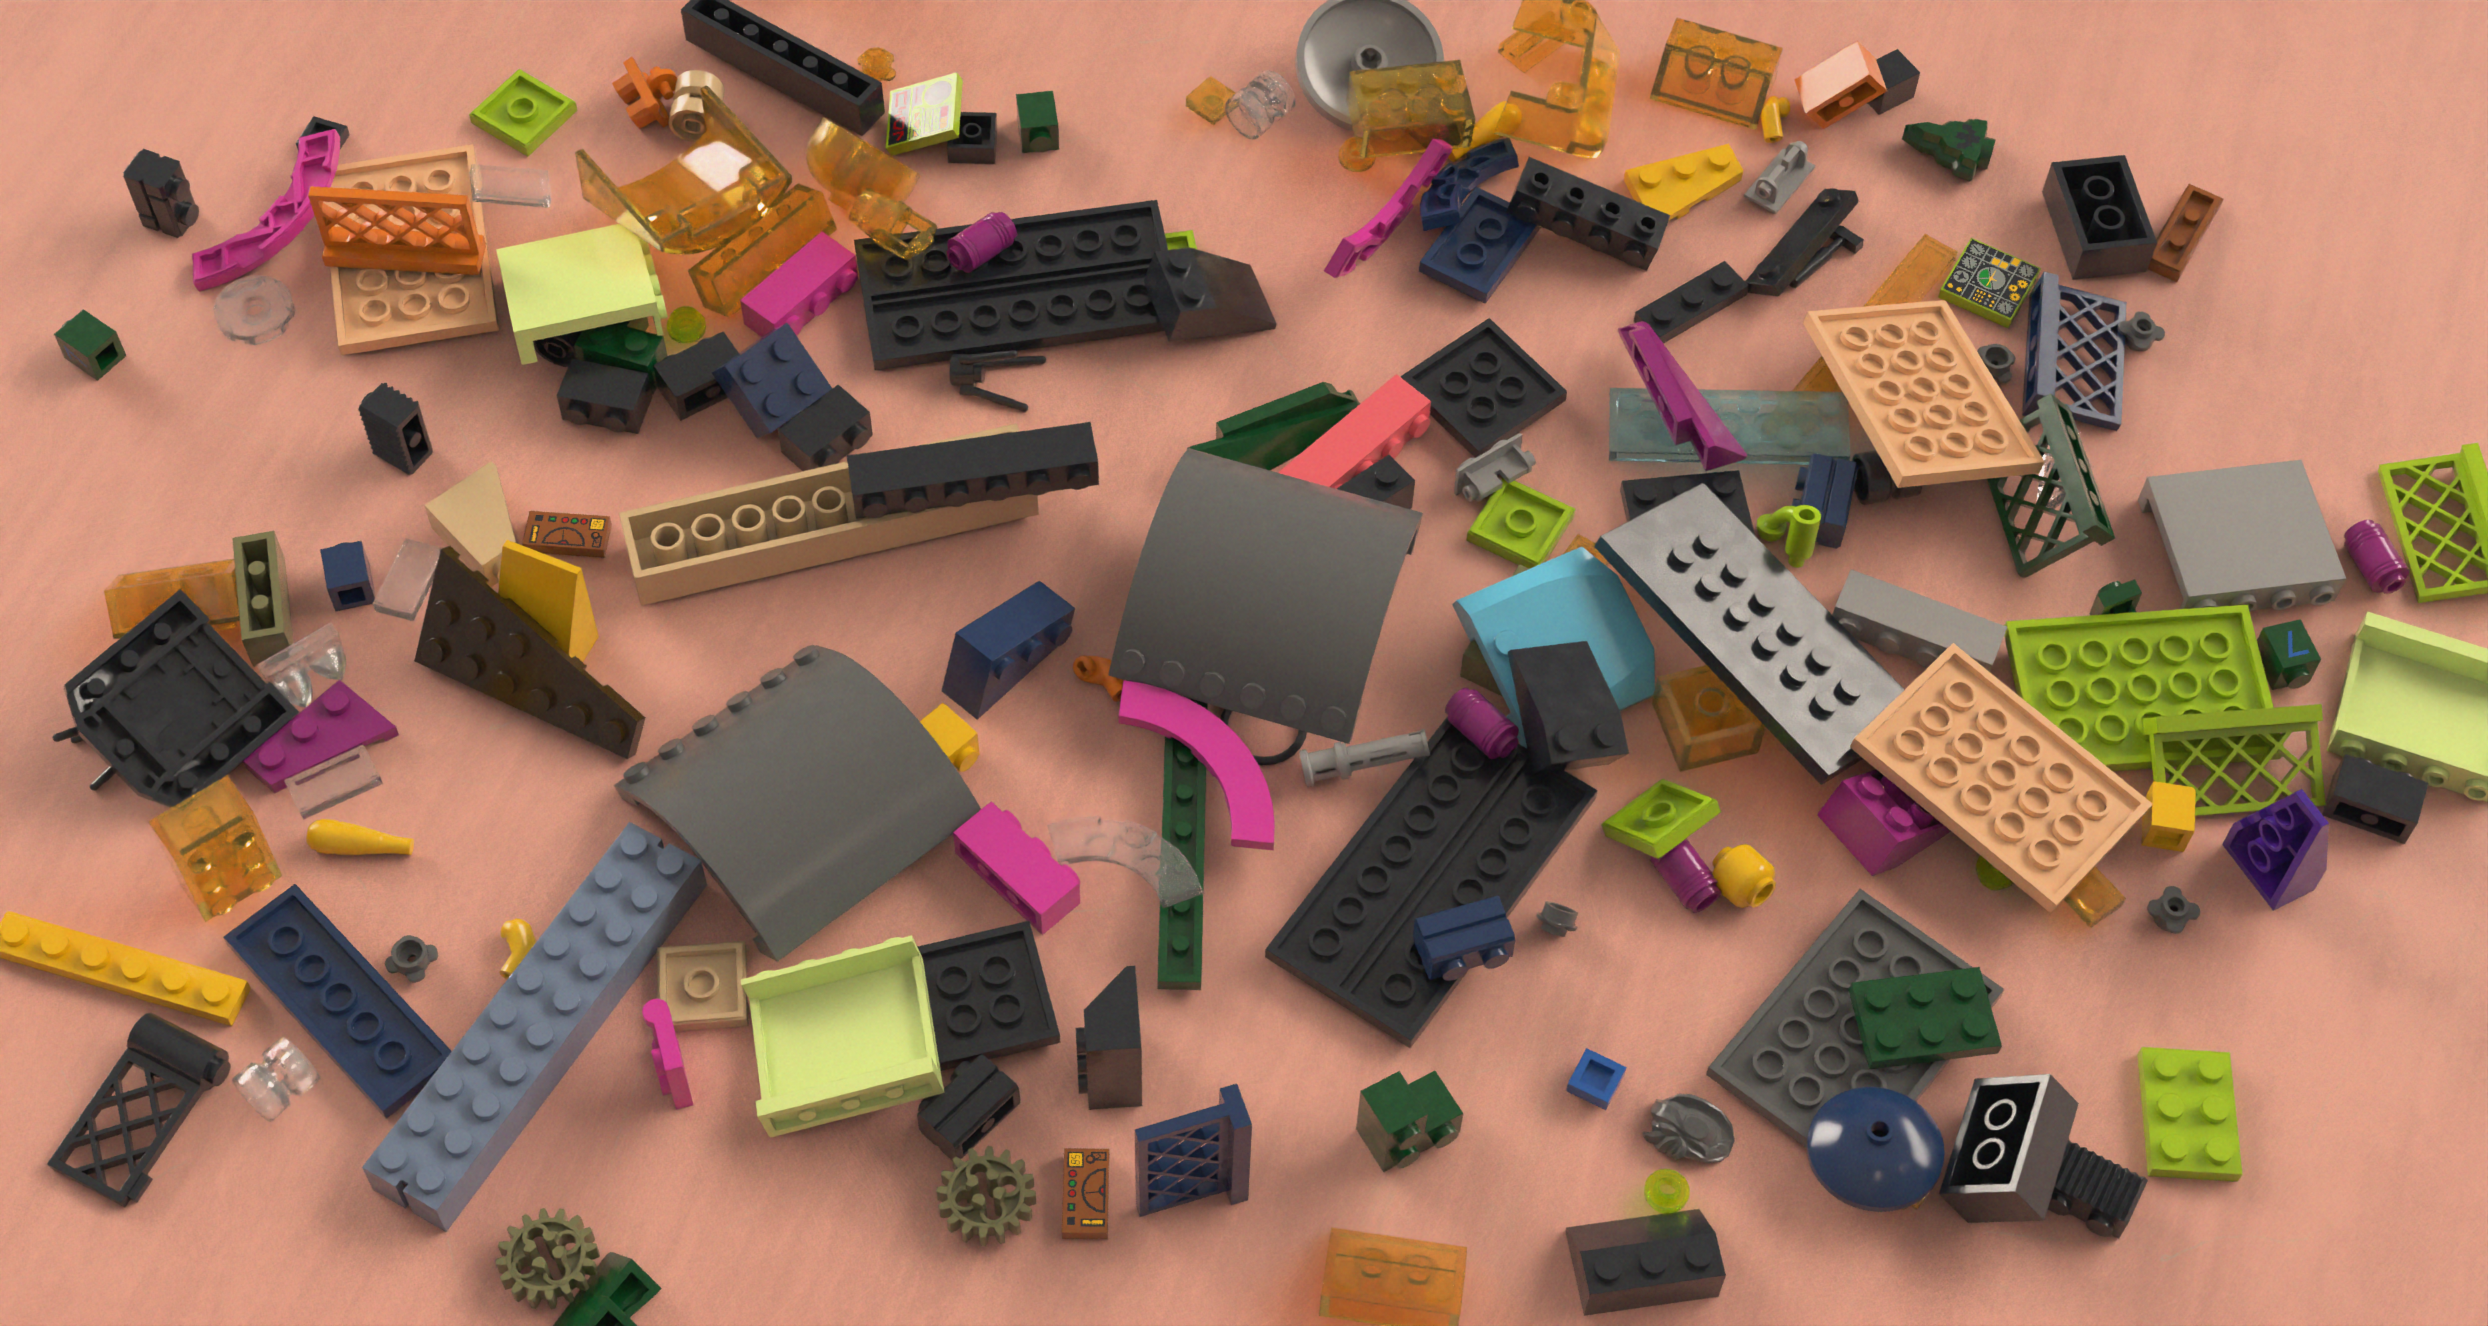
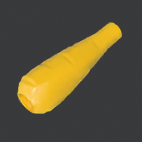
M1510 100L1498 103L1482 116L1458 142L1452 145L1453 150L1448 158L1455 162L1468 151L1495 141L1514 130L1522 121L1523 112L1521 107L1516 102Z
M320 819L311 823L306 836L308 846L317 853L366 855L395 853L412 855L414 848V839L397 837L363 826L331 819Z

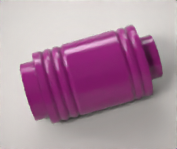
M1003 212L987 214L948 240V260L956 269L967 273L972 272L1013 244L1017 236L1015 225Z
M2370 519L2360 521L2351 526L2344 534V546L2372 591L2390 594L2402 588L2406 583L2405 579L2409 575V569L2382 526Z
M1462 688L1448 701L1445 707L1448 721L1490 759H1495L1499 756L1504 758L1514 751L1519 742L1517 738L1519 728L1477 690Z
M1687 838L1661 858L1657 859L1651 856V863L1654 864V867L1657 868L1659 874L1686 909L1691 908L1694 913L1700 912L1712 905L1720 897L1722 892L1716 885L1718 881Z

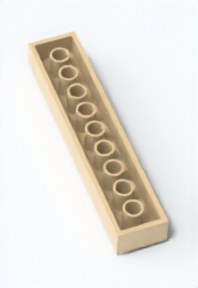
M1016 423L927 444L1020 431ZM847 462L619 512L641 606L1039 515L1038 495L1030 494L1009 497L1001 501L987 500L967 503L959 507L945 506L925 509L916 513L902 512L884 515L880 518L866 517L856 519Z

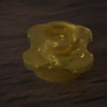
M874 47L867 49L857 59L858 64L862 67L861 72L878 81H891L896 77V71L892 68L894 55L883 48Z

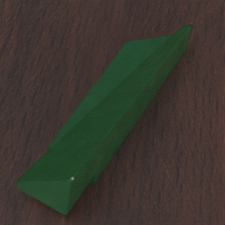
M1321 382L1216 422L1215 440L1190 446L1187 450L1189 448L1270 471L1301 454L1360 405V402L1352 390L1348 389L1346 392L1340 393L1337 392L1332 384Z

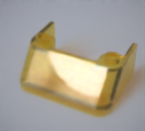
M1522 0L1513 21L1512 29L1581 47L1577 84L1566 81L1556 82L1550 87L1546 99L1511 90L1494 134L1584 158H1596L1602 154L1608 142L1620 50L1596 9L1585 0Z

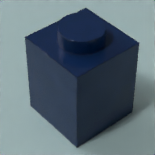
M362 541L344 542L333 547L320 549L326 587L335 612L376 603L370 563Z

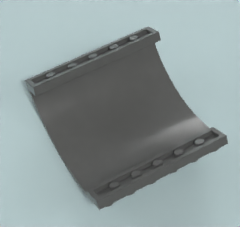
M1189 448L1176 465L1150 525L1126 601L1108 675L1126 681L1156 686L1186 698L1350 744L1388 606L1406 554L1411 555L1414 551L1423 513Z
M810 645L799 650L793 656V662L783 669L777 668L761 677V684L749 692L744 691L730 698L726 703L727 707L715 716L708 715L698 720L692 726V732L681 739L676 738L662 745L658 749L659 754L647 763L641 762L630 767L624 772V779L614 785L623 800L637 806L642 803L666 822L690 846L727 890L758 935L753 938V941L760 953L776 961L785 957L952 835L955 830L981 810L972 792L947 755L902 701L859 663L840 652L818 645Z

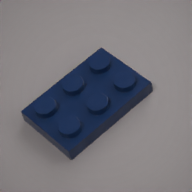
M1475 187L1460 207L1461 223L1445 227L1421 259L1419 272L1486 304L1541 227L1506 213L1510 202Z

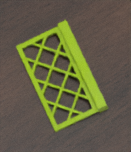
M2479 444L2462 445L2460 453L2380 464L2378 469L2379 477L2418 603L2488 593V580L2474 582L2461 575L2468 565L2472 564L2485 571L2488 578V471ZM2452 467L2455 479L2450 485H2447L2432 477L2431 474L2436 469ZM2406 474L2417 480V482L2408 492L2395 485L2391 476ZM2423 484L2442 493V496L2435 505L2416 496V493ZM2448 498L2465 506L2466 511L2460 518L2441 509ZM2408 503L2427 513L2420 524L2403 516L2402 511ZM2433 517L2453 526L2445 538L2425 528ZM2459 530L2475 538L2477 544L2471 551L2451 542ZM2418 536L2438 546L2430 557L2414 550L2412 544ZM2444 550L2463 559V562L2456 571L2436 562ZM2430 569L2448 579V581L2442 587L2426 589L2423 576Z
M2322 704L2144 718V735H2149L2153 781L2173 784L2177 780L2182 786L2193 787L2196 790L2195 804L2200 800L2206 805L2204 807H2195V816L2259 811L2277 802L2275 800L2280 794L2285 797L2291 795L2292 792L2286 787L2300 771L2311 783L2312 798L2309 799L2315 806H2325L2318 721H2323ZM2306 731L2307 750L2297 759L2282 744L2292 732ZM2274 733H2282L2277 738V740H2275L2273 737L2269 735ZM2251 735H2258L2271 746L2258 763L2241 749ZM2241 736V737L2237 740L2236 743L2232 742V741L2228 738V737ZM2210 738H2217L2230 749L2217 766L2200 753ZM2200 739L2194 747L2186 741ZM2176 741L2189 752L2176 769L2164 760L2162 742ZM2276 752L2293 765L2280 782L2264 769V766ZM2235 755L2252 768L2240 785L2236 784L2222 772ZM2194 758L2211 771L2210 775L2198 789L2181 775ZM2307 761L2309 762V768L2305 766ZM2165 771L2168 774H2170V777L2167 780L2165 776ZM2258 774L2275 788L2264 802H2257L2245 791ZM2217 777L2234 791L2223 805H2216L2204 795L2205 791ZM2239 797H2241L2243 800L2247 802L2242 804H2234Z

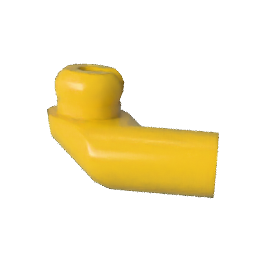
M1771 96L1766 100L1762 109V127L1764 140L1767 143H1775L1783 139L1780 117H1787L1790 113V101L1786 97L1777 98L1776 96Z
M519 918L508 920L501 927V937L507 938L506 942L509 944L512 952L499 971L500 975L506 980L536 943L531 925Z

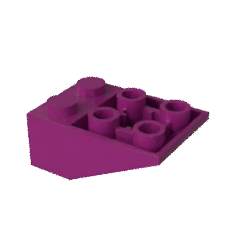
M1877 769L1842 780L1817 814L1871 876L1900 866L1951 832V830Z

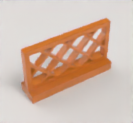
M310 186L308 197L324 243L322 259L325 266L480 275L486 242L484 235H478L468 195ZM323 201L335 202L342 206V208L337 211L323 203ZM363 204H374L382 210L375 213ZM402 206H413L421 212L414 215L402 208ZM441 209H459L460 214L454 218ZM354 213L366 221L363 224H359L347 216ZM393 215L405 223L399 227L386 218ZM432 217L444 226L438 229L426 222V220Z

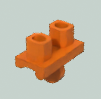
M630 57L623 62L628 73L612 84L625 104L641 96L639 100L626 107L630 119L639 129L655 120L664 128L669 125V114L660 98L663 97L665 100L673 98L678 78L671 69H660L658 66L653 67L650 70L651 75L648 76L646 72H641L635 59Z

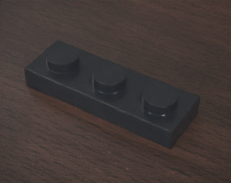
M1723 261L1636 311L1633 322L1645 321L1664 344L1745 297L1748 293L1749 285L1726 261Z

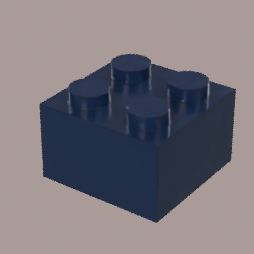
M788 323L773 329L711 372L756 438L773 432L832 389Z

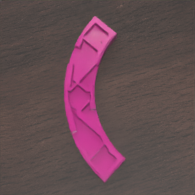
M336 129L299 138L297 160L291 175L293 181L285 195H280L272 206L259 218L260 223L247 233L237 234L223 243L192 254L193 284L199 292L234 280L257 268L281 251L305 228L314 217L308 197L310 186L331 187L337 170L340 155V136Z
M1432 139L1416 166L1387 204L1363 228L1353 235L1342 239L1324 272L1333 278L1342 277L1355 270L1357 259L1362 261L1369 259L1413 209L1414 205L1411 203L1421 186L1429 187L1433 178L1452 152L1453 146L1442 139Z
M1124 680L1118 716L1119 724L1151 730L1169 739L1173 737L1190 748L1191 753L1208 769L1213 777H1216L1224 792L1231 822V846L1274 851L1275 820L1269 788L1260 766L1238 735L1213 713L1184 696L1156 686Z

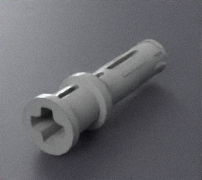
M1425 729L1347 747L1346 743L1336 742L1333 748L1310 753L1306 749L1299 750L1307 787L1314 786L1315 781L1338 776L1342 780L1349 779L1348 776H1352L1353 771L1422 756H1430Z

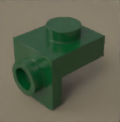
M2134 579L2123 584L2120 581H2115L2102 587L2096 595L2089 614L2103 615L2136 612L2135 609L2142 595L2136 580Z

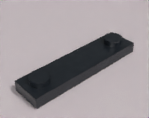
M1830 188L1824 189L1819 193L1813 203L1747 278L1745 282L1749 285L1748 293L1780 296L1858 204L1859 199L1856 192Z

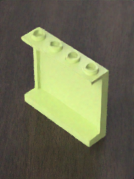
M635 221L496 249L513 332L522 365L538 362L533 343L535 340L652 316L657 335H664L660 319L668 318L663 295L661 294L646 234L638 235Z
M2367 611L2355 633L2327 751L2342 757L2347 754L2355 758H2365L2381 767L2396 772L2408 773L2416 779L2428 782L2429 786L2442 787L2464 794L2473 800L2488 802V649Z
M912 935L904 938H890L877 945L861 949L852 948L838 955L819 960H805L795 966L776 971H762L756 976L741 979V986L750 1002L761 1100L755 1101L757 1117L770 1138L944 1093L923 958Z

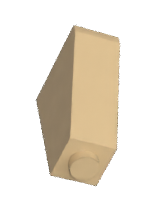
M490 461L424 506L431 528L448 546H451L461 555L459 558L473 572L478 570L489 579L487 584L492 587L499 582L502 546L506 540L516 543L497 467Z

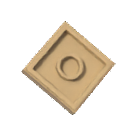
M745 941L657 947V999L664 1000L668 1004L675 1032L748 1026V996L741 986V979L747 978V948Z

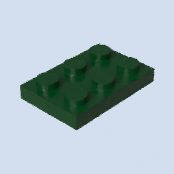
M1980 967L1852 982L1848 991L1869 1070L1998 1054L2002 1047Z

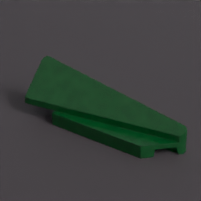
M610 1252L598 1265L597 1275H591L587 1280L588 1290H580L576 1294L574 1301L567 1306L553 1326H637L630 1317L651 1300L662 1288L632 1258Z

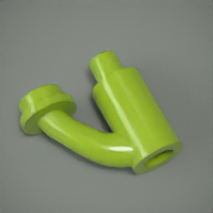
M1809 505L1782 507L1772 514H1764L1757 519L1756 528L1758 535L1766 541H1777L1785 534L1787 522H1789L1790 527L1785 545V552L1789 556L1788 563L1792 567H1802L1805 560L1813 554L1821 513L1818 509Z

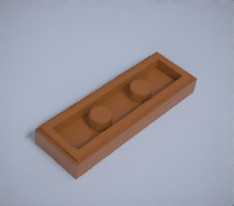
M2188 184L2156 239L2157 245L2148 270L2178 282L2219 211L2224 198Z

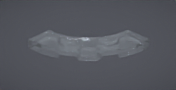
M1100 816L1077 817L1047 825L1056 858L1061 866L1063 864L1068 865L1084 861H1103L1124 866L1140 875L1151 885L1158 895L1163 908L1204 894L1195 871L1181 851L1157 835L1156 831L1129 820L1124 822L1102 820Z

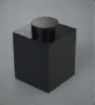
M1898 49L1876 59L1887 92L1867 104L1878 115L1914 98L1920 72Z

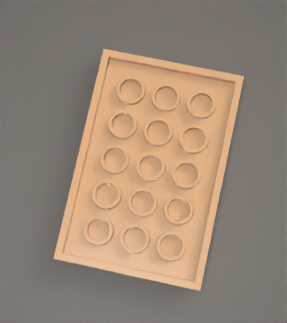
M474 145L339 164L331 185L332 188L468 195L478 235H484L486 242L480 275L330 267L337 340L341 355L499 331ZM324 201L325 204L337 211L342 208V206L335 202ZM363 204L375 213L382 210L374 204ZM402 206V208L414 215L421 212L413 206ZM441 209L454 218L460 214L459 209ZM354 213L347 216L359 224H363L366 221ZM393 215L386 218L399 227L405 223ZM432 217L426 220V222L438 229L444 226Z
M1946 300L1807 311L1803 321L1804 326L1898 488L2039 474L2045 463L2044 459Z
M1954 643L1865 727L1850 745L1851 749L2050 913L2054 911L2152 806L2149 800Z

